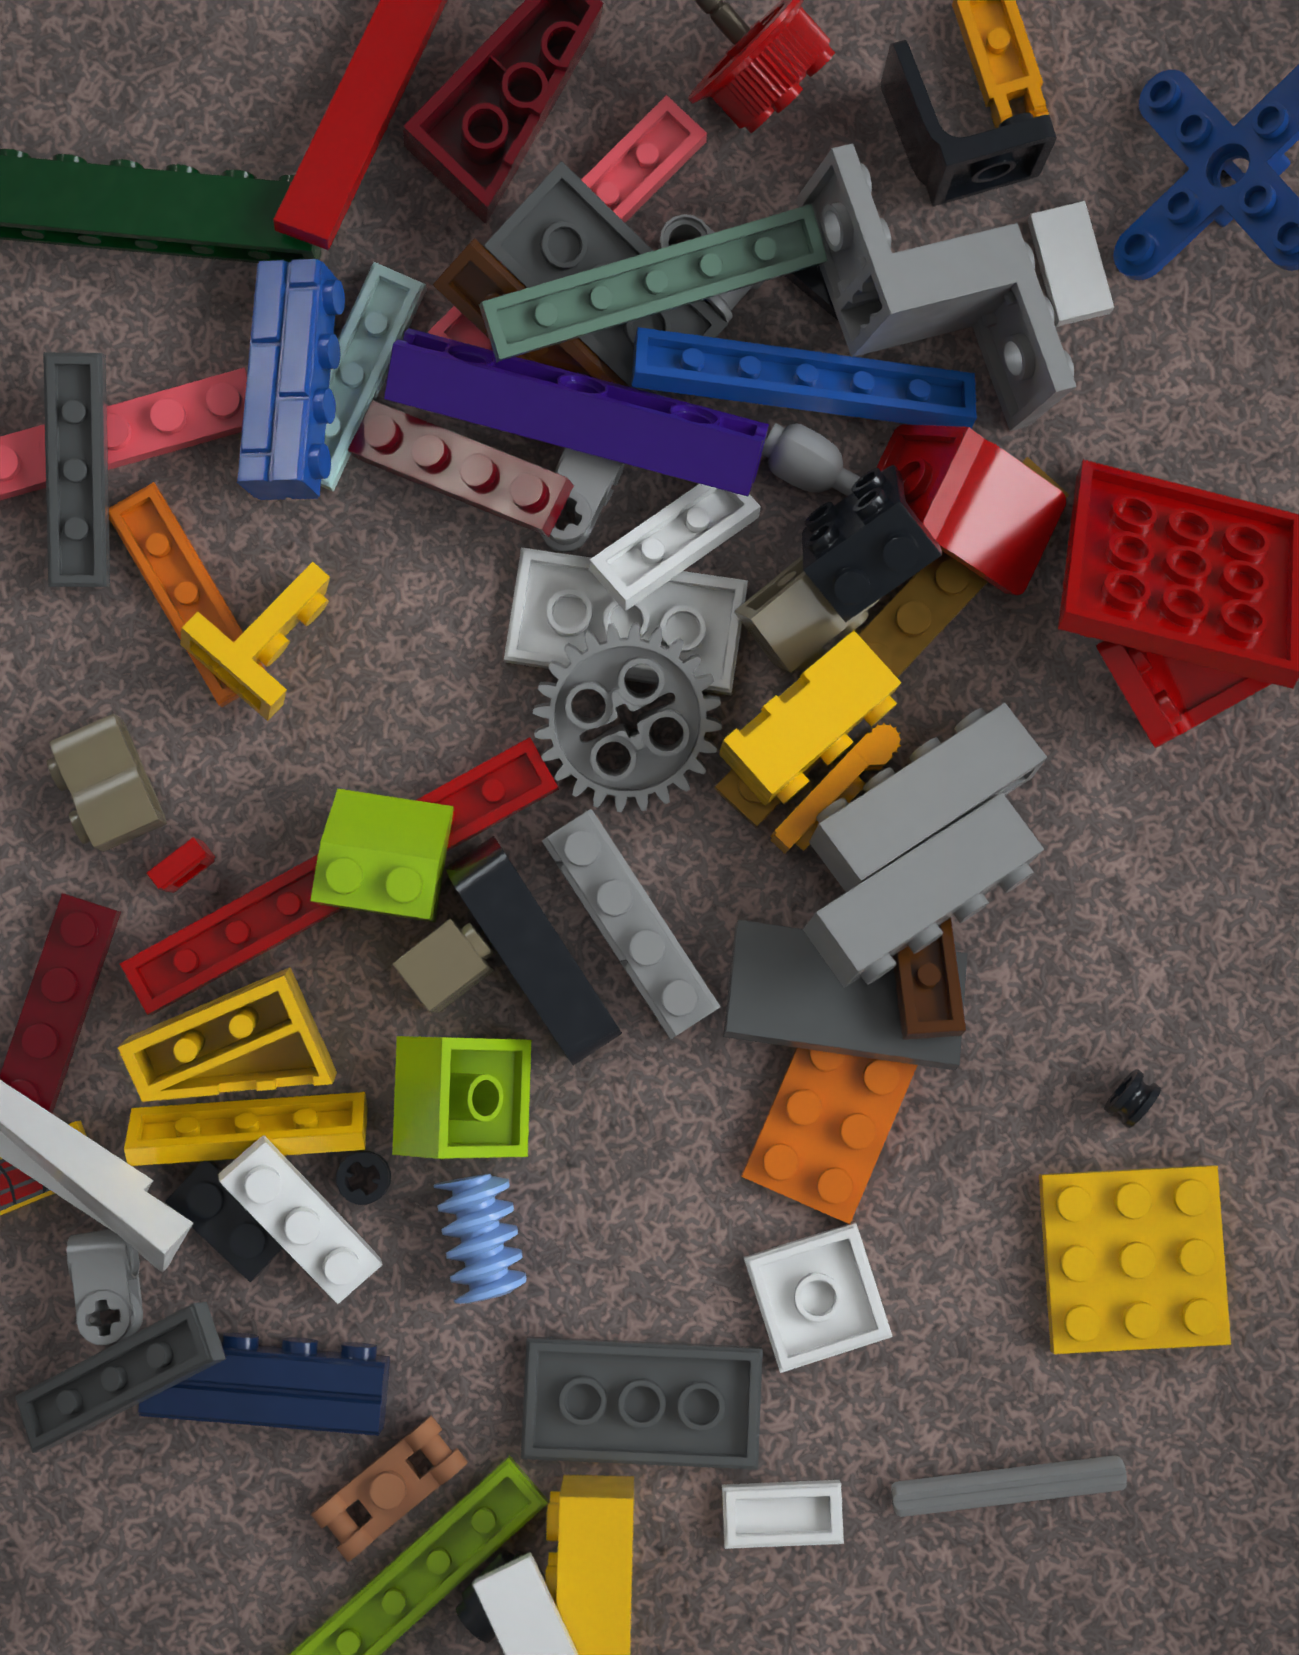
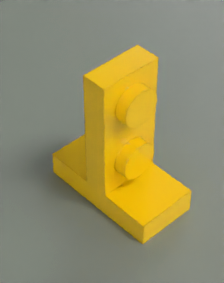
M312 562L234 643L197 611L182 627L180 645L268 721L283 706L287 689L266 672L259 663L262 662L266 667L270 666L289 645L290 640L285 636L299 622L308 626L321 614L329 602L324 595L327 591L330 576Z

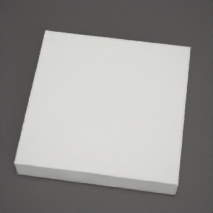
M856 1222L744 1257L780 1373L893 1337Z

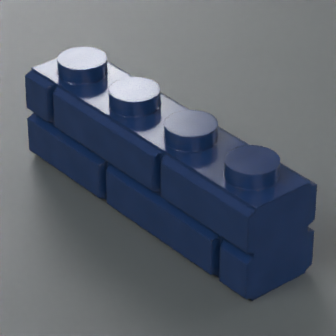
M224 1333L221 1345L226 1357L225 1360L139 1403L138 1409L139 1416L379 1436L385 1425L390 1356L376 1355L377 1345L369 1343L345 1342L341 1344V1352L317 1350L318 1340L310 1338H283L282 1347L258 1345L259 1336L255 1334Z

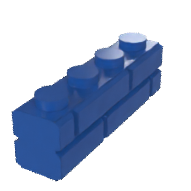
M318 259L292 260L289 263L284 260L259 261V264H257L237 483L254 498L260 500H285L286 498L318 499L320 497L321 479H327L331 471L330 451L324 442L326 424L333 423L336 414L335 397L332 390L329 389L331 369H337L340 363V345L337 336L334 334L335 315H341L344 311L345 293L341 281L334 276L323 261Z

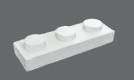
M698 484L592 557L589 561V571L624 611H627L758 519L761 506L750 494L747 497Z
M265 1135L261 1136L218 1174L219 1182L337 1304L383 1265L377 1253Z

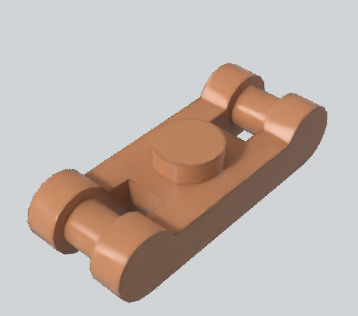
M432 1415L418 1424L310 1514L321 1529L327 1526L338 1539L340 1544L336 1548L347 1562L360 1554L377 1537L439 1486L450 1480L468 1463L458 1448L451 1450L438 1433L442 1428ZM419 1449L433 1465L422 1476L408 1459ZM357 1499L372 1516L360 1527H358L346 1511Z

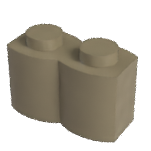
M113 713L49 741L54 757L47 760V766L59 790L69 789L76 810L69 812V818L76 835L83 844L91 842L94 848L105 852L167 824L163 810L145 772L124 720Z

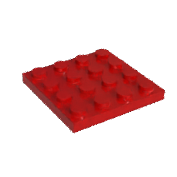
M1083 459L1076 476L1058 629L1293 689L1299 679V514Z

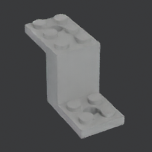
M853 143L831 148L797 196L796 202L798 207L812 204L828 259L827 262L819 265L851 357L973 327L1010 431L1033 424L1077 387L1074 380L1072 359L1063 350L1054 325L1055 317L1052 304L1043 295L1034 270L1035 259L1033 251L1024 242L1018 223L892 253L890 230L886 221L878 215L871 195L872 182L867 167L860 163Z

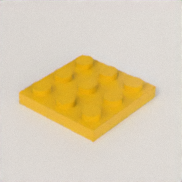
M1200 1165L1039 1174L1050 1350L1053 1354L1231 1345L1218 1166Z

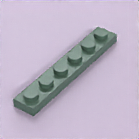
M812 204L485 300L479 304L496 362L818 266L827 262L828 259Z

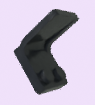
M901 40L890 44L880 84L881 90L911 168L917 179L926 186L932 207L1036 178L1041 174L1057 139L1050 115H1041L1033 118L1031 113H1021L1004 120L999 125V128L967 137L952 136L945 132L939 124L908 42Z

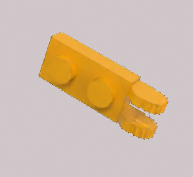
M953 0L952 7L986 108H991V116L995 128H999V125L1004 120L1013 116L1008 101L1023 96L1026 112L1031 113L1033 118L1049 115L1041 90L1043 80L1016 0Z
M883 723L882 725L877 724L875 728H871V733H866L771 834L770 837L772 839L770 841L784 854L794 844L804 851L810 845L809 841L819 824L816 817L826 807L840 798H845L850 803L866 784L859 775L863 771H879L893 757L892 753L896 754L898 752L897 748L901 747L899 743L902 739L899 737L900 732L896 731L897 727L893 728L891 724L885 725Z

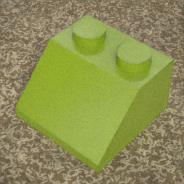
M337 789L320 841L311 901L320 905L436 922L454 807Z
M397 1036L392 1155L435 1159L528 1157L531 1040Z

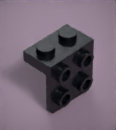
M895 465L887 467L882 472L879 468H875L865 473L854 483L850 495L836 505L832 502L821 505L805 521L806 527L802 531L803 571L845 623L942 556L941 546L906 503L902 474Z

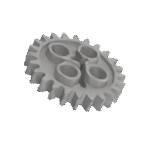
M633 622L628 638H620L618 630L611 623L608 625L607 641L601 643L588 630L585 632L587 649L583 652L570 643L565 645L564 649L570 660L568 666L556 661L550 662L548 668L558 678L557 683H539L538 690L551 698L550 703L535 705L533 714L549 719V723L537 728L534 736L538 739H551L553 743L542 753L541 758L543 761L560 758L562 764L555 773L554 778L556 781L565 779L571 774L577 778L573 787V796L577 797L587 787L594 789V807L598 808L608 794L615 796L617 812L623 811L627 797H635L641 811H646L648 794L654 792L666 805L670 803L668 789L670 784L674 783L686 792L690 790V784L685 775L688 769L700 774L706 772V766L697 757L698 753H716L717 745L704 736L705 732L721 730L722 723L716 718L706 716V712L720 706L721 701L720 697L712 695L703 696L702 693L703 690L714 682L712 674L695 677L693 672L700 664L701 657L699 654H695L682 660L679 657L684 643L681 638L672 642L668 648L662 646V628L657 627L652 632L650 638L645 640L641 639L638 622ZM638 664L649 665L658 674V683L650 692L636 693L625 682L624 677L628 669ZM592 689L602 695L606 707L601 714L588 718L576 712L572 699L580 690ZM670 692L675 695V700L672 703L640 714L637 717V728L629 731L628 726L623 723L612 727L588 742L580 739L581 733L614 721L618 717L619 705L626 704L630 711H636L666 693ZM663 717L674 718L681 724L683 733L674 744H659L653 740L649 732L653 722ZM612 741L623 744L630 753L628 763L616 770L603 766L597 755L601 746Z

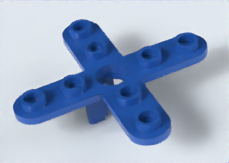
M1299 64L1235 126L1224 117L1183 72L1179 70H1166L1156 74L1146 83L1140 94V113L1189 170L1119 237L1113 254L1117 269L1132 280L1151 278L1163 269L1213 220L1219 226L1225 227L1234 219L1276 266L1288 271L1299 270V197L1280 177L1291 163L1284 153L1299 140ZM1243 158L1249 161L1246 173L1233 161L1234 159ZM1223 169L1236 182L1229 187L1221 185L1220 175Z

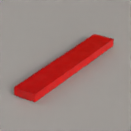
M448 0L379 1L273 219L275 231L329 251Z

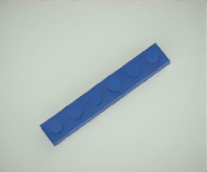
M637 327L632 369V387L911 425L959 426L972 429L977 418L975 373Z

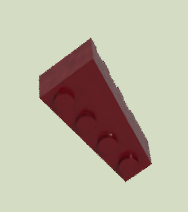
M525 0L403 126L404 146L485 224L490 219L596 33L604 4L601 0Z

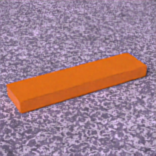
M156 483L149 484L109 508L111 523L179 639L181 640L182 627L198 611L234 643L244 631ZM188 652L220 707H224L239 698L233 690ZM260 662L259 665L267 672L262 662Z

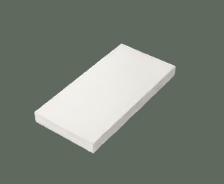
M521 547L504 662L549 669L548 666L551 661L560 662L568 666L570 660L566 655L565 645L570 643L583 652L587 649L585 643L586 631L590 630L601 643L607 641L609 624L613 623L620 638H628L633 622H638L641 639L648 640L652 632L659 627L662 628V646L668 648L678 638L683 640L682 651L679 655L682 660L695 654L700 655L701 662L693 672L695 677L712 674L714 682L703 690L704 692L731 695L742 625L734 611L745 602L748 580L682 571L630 609L624 611L589 571L590 557ZM645 664L632 666L624 677L625 680L650 684L658 683L656 671Z

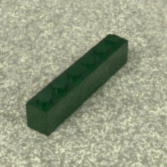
M0 149V240L248 263L284 260L289 263L292 260L299 259L320 260L321 256L320 247L277 232L274 229L273 219L295 175H283L277 181L257 179L255 175L242 170H225L222 175L201 174L193 167L180 164L168 165L166 170L146 169L137 162L125 159H114L110 161L109 165L88 163L85 159L70 154H57L53 156V160L31 158L30 155L19 150Z

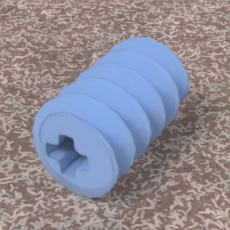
M483 1174L434 1184V1188L452 1191L453 1195L437 1205L438 1211L455 1214L457 1217L456 1221L441 1229L442 1235L460 1238L461 1244L446 1252V1258L465 1262V1268L451 1275L450 1281L451 1283L469 1285V1292L455 1299L454 1303H471L503 1296L512 1292L527 1280L526 1273L508 1269L510 1265L522 1259V1250L503 1245V1243L518 1235L517 1226L499 1222L501 1218L514 1211L513 1202L495 1199L496 1195L509 1188V1179L491 1176V1174Z

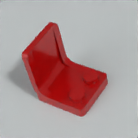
M908 424L898 426L894 430L876 468H879L882 472L887 467L895 465L901 472L906 503L941 546V551L1002 592L1013 595L1022 594L1026 590L1066 506L1065 494L1007 451L984 439L970 427Z
M1102 641L1096 645L1112 676L1155 748L1272 684L1209 667H1201L1193 663L1150 652H1143L1107 641Z

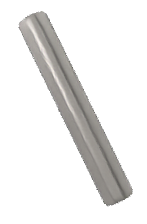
M1113 1455L897 1481L891 1486V1498L896 1515L906 1517L1121 1491L1127 1486V1475L1123 1460Z

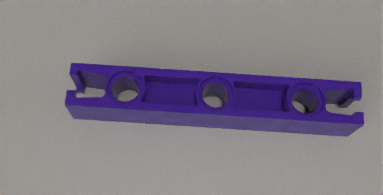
M410 328L404 332L403 340L397 339L393 343L384 399L747 497L757 476L769 424L518 357L496 362L492 350Z

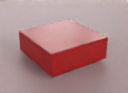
M192 837L150 869L147 875L158 889L175 893L213 864L216 857L204 841Z

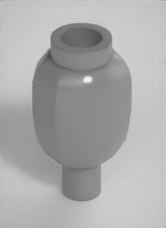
M775 423L765 441L762 455L768 458L770 471L782 480L802 490L820 493L832 487L848 496L852 493V486L860 478V476L843 467L842 455L833 443L802 424L794 423L784 428Z

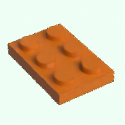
M796 1048L741 1177L850 1224L918 1065Z

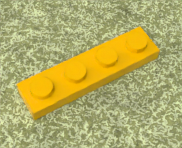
M365 1092L131 1108L124 1145L126 1160L131 1166L236 1159L263 1135L283 1155L365 1150L368 1116Z

